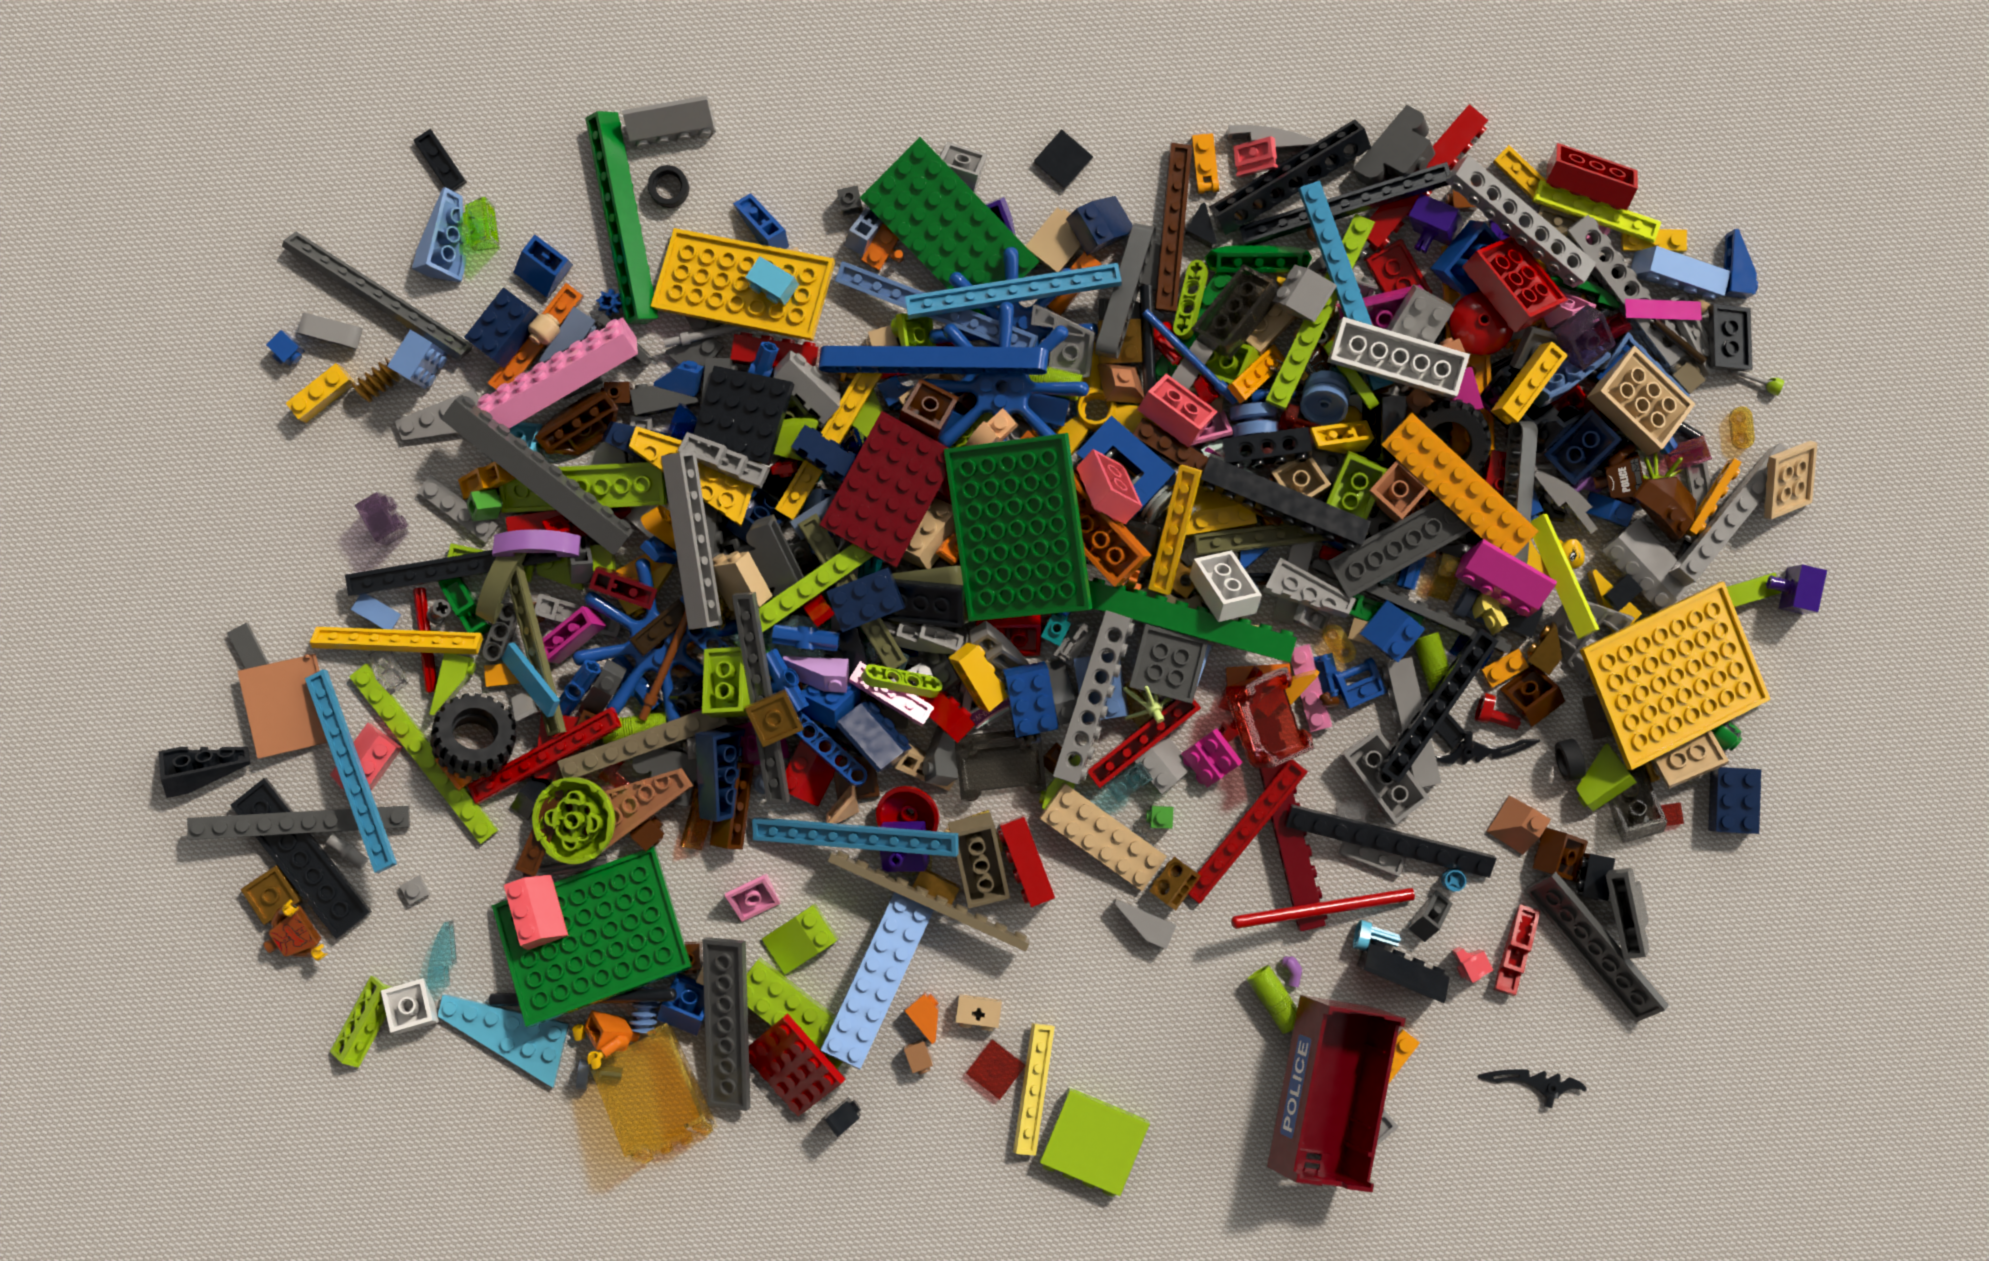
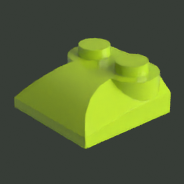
M900 313L892 319L891 330L900 339L901 346H936V344L930 342L928 337L929 332L934 329L932 318L925 316L908 319V313Z

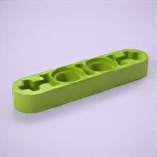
M1194 260L1187 267L1173 325L1174 333L1182 340L1189 339L1195 331L1208 277V268L1202 260ZM1198 286L1196 293L1188 294L1190 287ZM1188 305H1193V310L1185 314L1184 308Z
M1333 340L1323 346L1328 356L1331 352ZM1336 365L1369 410L1379 404L1356 370Z
M874 664L867 665L861 674L862 681L869 686L929 698L937 697L943 686L942 682L934 676ZM888 676L893 677L896 682L889 680ZM907 680L913 681L916 686L909 684Z

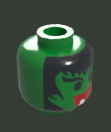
M1730 720L1711 730L1723 751L1728 749L1732 751L1742 741L1740 737L1741 730Z

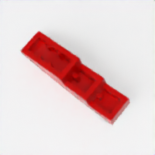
M822 593L802 605L817 627L835 615Z
M1521 904L1518 906L1503 951L1493 990L1513 997L1517 995L1520 977L1524 973L1528 953L1532 950L1540 915L1539 910Z

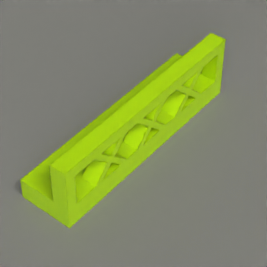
M370 976L330 1050V1053L342 1064L360 1067L386 1018L381 990L391 988L392 986L383 984L374 976ZM374 985H376L377 987L373 995H371V990L373 989ZM363 1005H365V1010L361 1014V1009ZM353 1024H354V1030H353V1032L351 1033V1028H352V1026H353ZM344 1043V1049H343V1051L340 1053L339 1050H340L342 1044Z

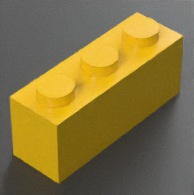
M335 363L288 400L286 405L298 420L307 423L352 387L351 382L356 383L342 366Z
M967 642L948 659L977 707L990 712L1008 697L1004 690L1005 685L996 677L994 673L995 668L986 660L984 656L985 651L982 647Z

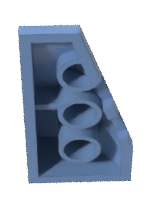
M443 187L417 247L412 269L430 278L461 282L466 265V255H463L465 235H462V222L464 221L463 198L446 187Z
M1601 347L1595 351L1591 348L1564 360L1536 397L1533 404L1541 408L1560 399L1611 358V353Z

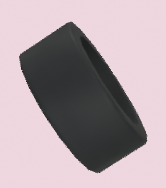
M670 165L660 166L655 169L649 176L647 184L649 194L655 203L665 208L678 207L684 203L690 189L688 180L682 170ZM668 174L677 177L681 183L679 194L671 199L661 197L656 189L659 178Z
M1575 739L1557 742L1554 751L1562 777L1568 782L1584 778L1586 766L1578 742Z

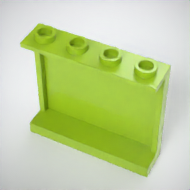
M1069 1087L1043 1155L1040 1157V1163L1043 1164L1042 1167L1046 1170L1054 1172L1056 1169L1063 1172L1062 1176L1070 1180L1075 1178L1082 1180V1184L1089 1188L1099 1187L1108 1196H1121L1149 1128V1120Z

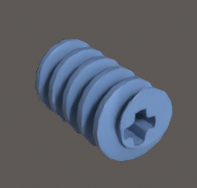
M642 986V987H639V988H636V989H656V988L644 987V986ZM639 1002L632 1004V1007L638 1010L637 1012H631V1015L636 1017V1020L629 1021V1024L635 1026L631 1030L646 1034L655 1033L656 1029L651 1025L657 1024V1020L653 1017L657 1016L659 1012L654 1008L659 1007L660 1003Z

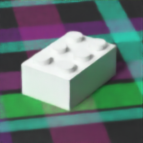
M1232 550L1194 559L1189 578L1218 622L1257 613L1262 595Z

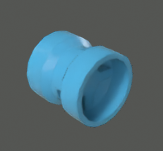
M1448 869L1443 872L1441 883L1448 890L1460 891L1466 885V877L1461 871Z

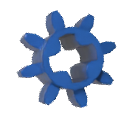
M609 289L608 293L601 291L600 298L596 299L600 305L598 310L602 312L606 310L605 313L608 316L612 315V311L619 314V309L622 306L620 294H615L613 289Z

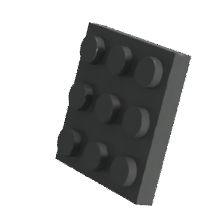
M1145 624L1129 688L1146 692L1144 687L1148 686L1152 694L1192 704L1208 640Z

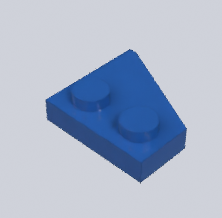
M656 536L647 539L640 546L655 562L675 564L678 561L676 550Z

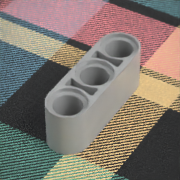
M302 313L297 334L357 350L363 329L324 317Z

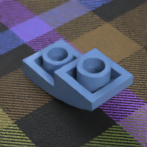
M368 594L359 595L350 609L382 629L392 630L401 616L400 613Z

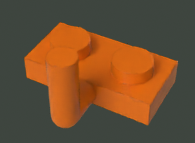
M882 224L861 261L879 272L889 257L901 263L904 260L903 252L901 250H893L899 238L885 224Z

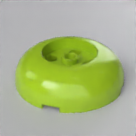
M579 777L562 778L552 782L551 785L539 794L533 808V830L537 841L541 842L549 856L562 863L580 864L596 858L607 848L615 830V812L608 795L597 784ZM563 790V796L566 795V797L558 803L556 808L548 810L544 815L546 824L553 826V829H555L549 843L546 840L548 834L544 837L545 834L540 830L544 829L543 816L539 823L540 809L550 795L549 801L556 797V791ZM568 804L573 805V810L571 812L568 811L566 808ZM587 806L590 808L589 814L586 812ZM585 827H587V828H586V832H587L588 836L584 834V828H585Z

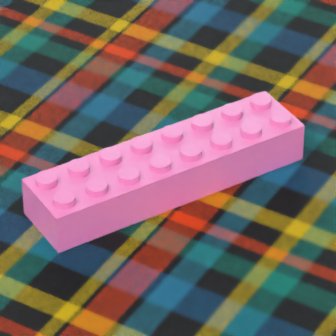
M623 317L619 320H611L605 328L600 331L594 330L583 341H575L570 345L569 349L564 352L559 351L555 353L547 362L536 364L533 370L528 373L523 372L516 376L514 381L509 384L504 383L500 385L492 394L487 393L479 398L477 407L489 412L493 417L492 419L497 423L511 428L637 355V337Z

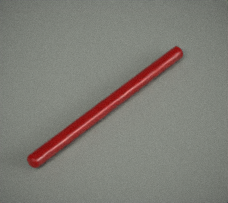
M1412 888L1237 915L1232 917L1231 925L1235 929L1408 902L1415 899V894Z

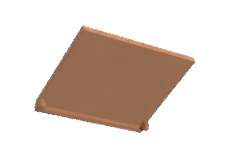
M316 653L237 671L257 759L328 743L305 678L320 671Z

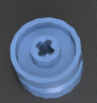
M1325 370L1308 376L1303 385V395L1300 404L1304 417L1318 425H1333L1342 421L1348 412L1351 392L1347 379L1337 372Z
M1267 402L1248 403L1229 409L1230 420L1242 422L1232 427V437L1279 431L1278 422L1266 420L1277 415V407Z

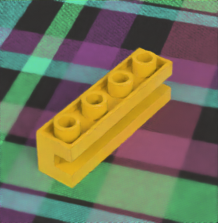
M1552 341L1539 345L1492 408L1491 412L1506 425L1511 424V422H1519L1568 355Z

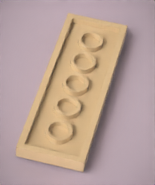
M1065 783L1061 785L1039 816L1045 823L1141 891L1144 890L1167 857Z

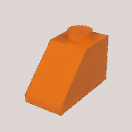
M924 992L905 1008V1012L933 1044L936 1042L939 1012L937 1005L939 1002L932 994L927 995Z

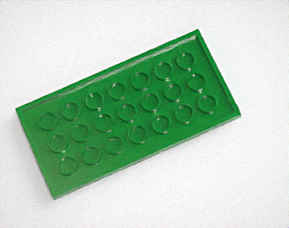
M919 137L860 197L947 289L954 288L949 283V277L954 272L961 273L972 285L1004 281V250L1008 247L1016 248L1019 253L1018 278H1024L1040 262L922 137ZM979 308L970 309L972 311L985 315Z

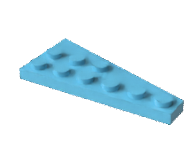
M446 994L442 995L438 1017L552 1088L555 1087L570 1023L552 1019L527 1028L522 1012L490 1006L489 1004Z

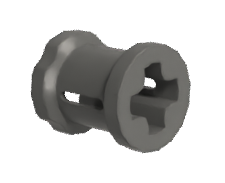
M443 599L436 600L433 606L427 610L426 616L428 621L432 624H441L449 615L451 605Z

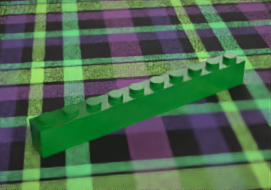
M596 111L587 116L585 120L624 318L627 324H648L659 319L658 310L651 307L654 288L650 277V268L631 181L621 122L618 112Z
M1093 577L1092 581L1089 580L1093 609L1104 612L1106 610L1133 618L1136 621L1290 663L1297 640V637H1293L1294 632L1281 629L1280 633L1272 631L1273 626L1260 623L1259 627L1251 625V620L1240 617L1238 621L1229 619L1218 622L1215 616L1209 613L1210 609L1197 606L1195 610L1188 608L1189 603L1176 600L1174 604L1167 602L1168 598L1155 594V598L1146 596V591L1134 589V592L1126 591V586L1124 585L1108 586L1105 585V580Z

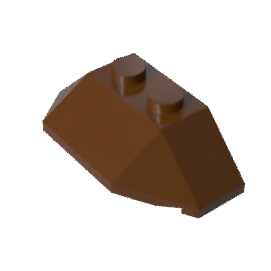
M606 391L587 394L554 415L535 435V438L548 454L579 455L601 441L609 422H616L618 407Z
M1675 476L1645 479L1633 495L1638 504L1674 544L1682 538L1694 522L1697 501Z

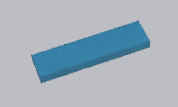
M508 643L502 657L503 662L546 717H552L560 703V699L515 643Z

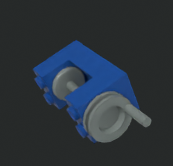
M1110 416L1076 453L1077 463L1080 464L1093 449L1113 460H1120L1137 475L1133 477L1127 471L1142 504V508L1133 517L1138 516L1141 519H1146V522L1151 524L1170 505L1173 493L1171 488L1176 481V471L1113 416ZM1194 506L1191 515L1197 510Z

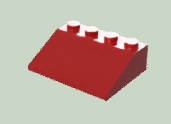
M1511 236L1477 250L1462 266L1467 275L1479 287L1482 294L1487 297L1495 310L1499 312L1515 333L1529 327L1568 300L1529 251L1519 245Z

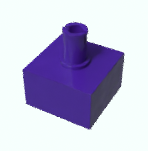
M1424 194L1419 195L1408 215L1414 232L1421 234L1414 248L1419 252L1422 250L1424 254L1427 253L1433 240L1449 246L1464 225L1458 208Z
M1803 564L1787 567L1785 579L1771 575L1768 577L1766 588L1782 591L1778 609L1798 614L1819 612L1827 570Z
M925 821L883 822L881 827L926 831ZM880 851L882 869L887 872L925 871L930 862V856L927 854Z

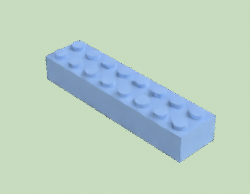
M896 892L892 894L820 1048L821 1052L854 1068L861 1069L931 918L933 909Z

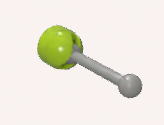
M1731 371L1734 377L1741 376L1766 385L1767 391L1777 396L1784 385V380L1774 377L1766 381L1740 371Z

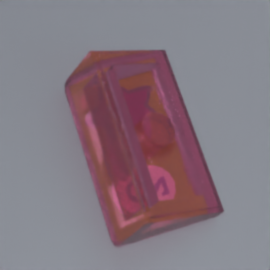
M1704 435L1679 443L1675 450L1668 454H1663L1668 469L1672 467L1679 457L1683 458L1674 472L1712 459Z

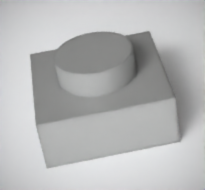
M421 875L400 885L409 905L430 895Z

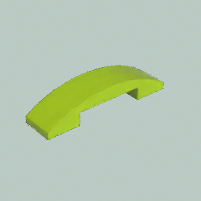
M1776 573L1727 586L1726 588L1733 606L1736 607L1781 593V591L1766 588L1768 577L1771 575L1776 577Z

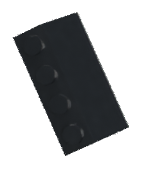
M1373 940L1372 944L1369 943L1366 951H1362L1357 966L1361 969L1441 1003H1445L1450 977L1444 974V969L1434 965L1430 969L1424 966V961L1415 957L1411 961L1404 958L1405 953L1393 949L1392 952L1385 950L1386 945Z

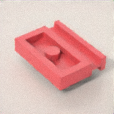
M1272 136L1233 146L1235 167H1237L1238 172L1236 173L1237 177L1241 178L1278 168L1276 164L1275 138Z

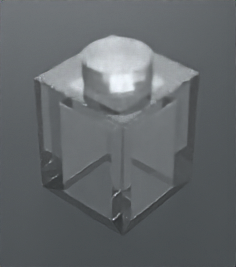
M1364 801L1335 802L1337 816L1366 823V818L1369 817V809Z

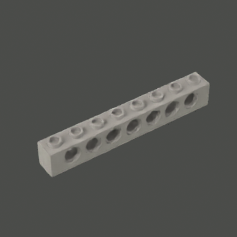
M1467 155L1456 163L1445 180L1454 191L1463 195L1471 205L1476 206L1482 211L1485 217L1494 221L1502 231L1508 233L1519 245L1531 252L1534 258L1543 262L1551 272L1556 273L1562 278L1565 284L1574 288L1585 283L1596 265L1593 259L1472 157Z
M1586 215L1562 234L1596 262L1595 267L1591 271L1592 275L1601 287L1620 303L1618 309L1626 318L1625 299L1652 300L1649 296L1650 292L1636 279V273L1624 263L1622 254L1615 251L1611 246L1609 237L1602 234L1599 230L1597 221L1593 217ZM1586 235L1592 237V245L1586 242ZM1599 252L1604 253V262L1599 259ZM1612 269L1618 272L1617 279L1612 276ZM1625 286H1628L1630 288V296H1628L1625 293ZM1626 318L1654 357L1660 359L1659 363L1663 368L1672 366L1687 354L1670 340L1669 345L1665 346L1663 344L1664 335L1656 328L1655 330L1651 328V319ZM1659 319L1679 336L1675 330L1674 323L1670 319Z
M1105 611L1053 774L1054 777L1075 784H1080L1081 780L1085 781L1089 770L1086 768L1087 761L1093 758L1095 748L1092 747L1094 739H1099L1102 730L1099 724L1101 718L1105 719L1108 711V706L1105 705L1107 699L1112 698L1115 686L1112 683L1114 677L1118 678L1122 665H1119L1121 656L1125 657L1128 649V644H1125L1127 636H1131L1135 626L1132 623L1133 618ZM1112 630H1118L1120 633V639L1117 642H1113L1110 639ZM1107 650H1110L1114 655L1110 663L1105 662L1103 659V654ZM1100 671H1104L1107 675V680L1103 684L1099 683L1096 678ZM1092 692L1099 693L1101 699L1098 704L1091 702L1090 695ZM1087 712L1091 713L1094 717L1091 725L1086 724L1083 720L1084 714ZM1079 733L1087 736V743L1085 745H1080L1077 742ZM1072 754L1080 756L1081 762L1078 766L1071 763L1070 757Z

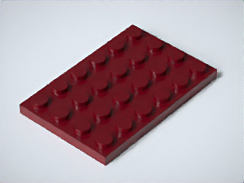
M881 411L819 526L896 568L947 475L944 449L948 447Z

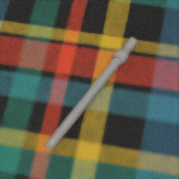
M727 324L689 334L688 332L679 333L680 336L663 339L665 348L680 344L685 346L691 344L692 341L748 328Z

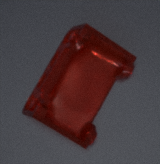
M1288 667L1279 668L1235 683L1226 688V697L1247 759L1253 767L1273 768L1315 749L1312 735L1305 729H1298L1285 690L1291 687L1293 680Z

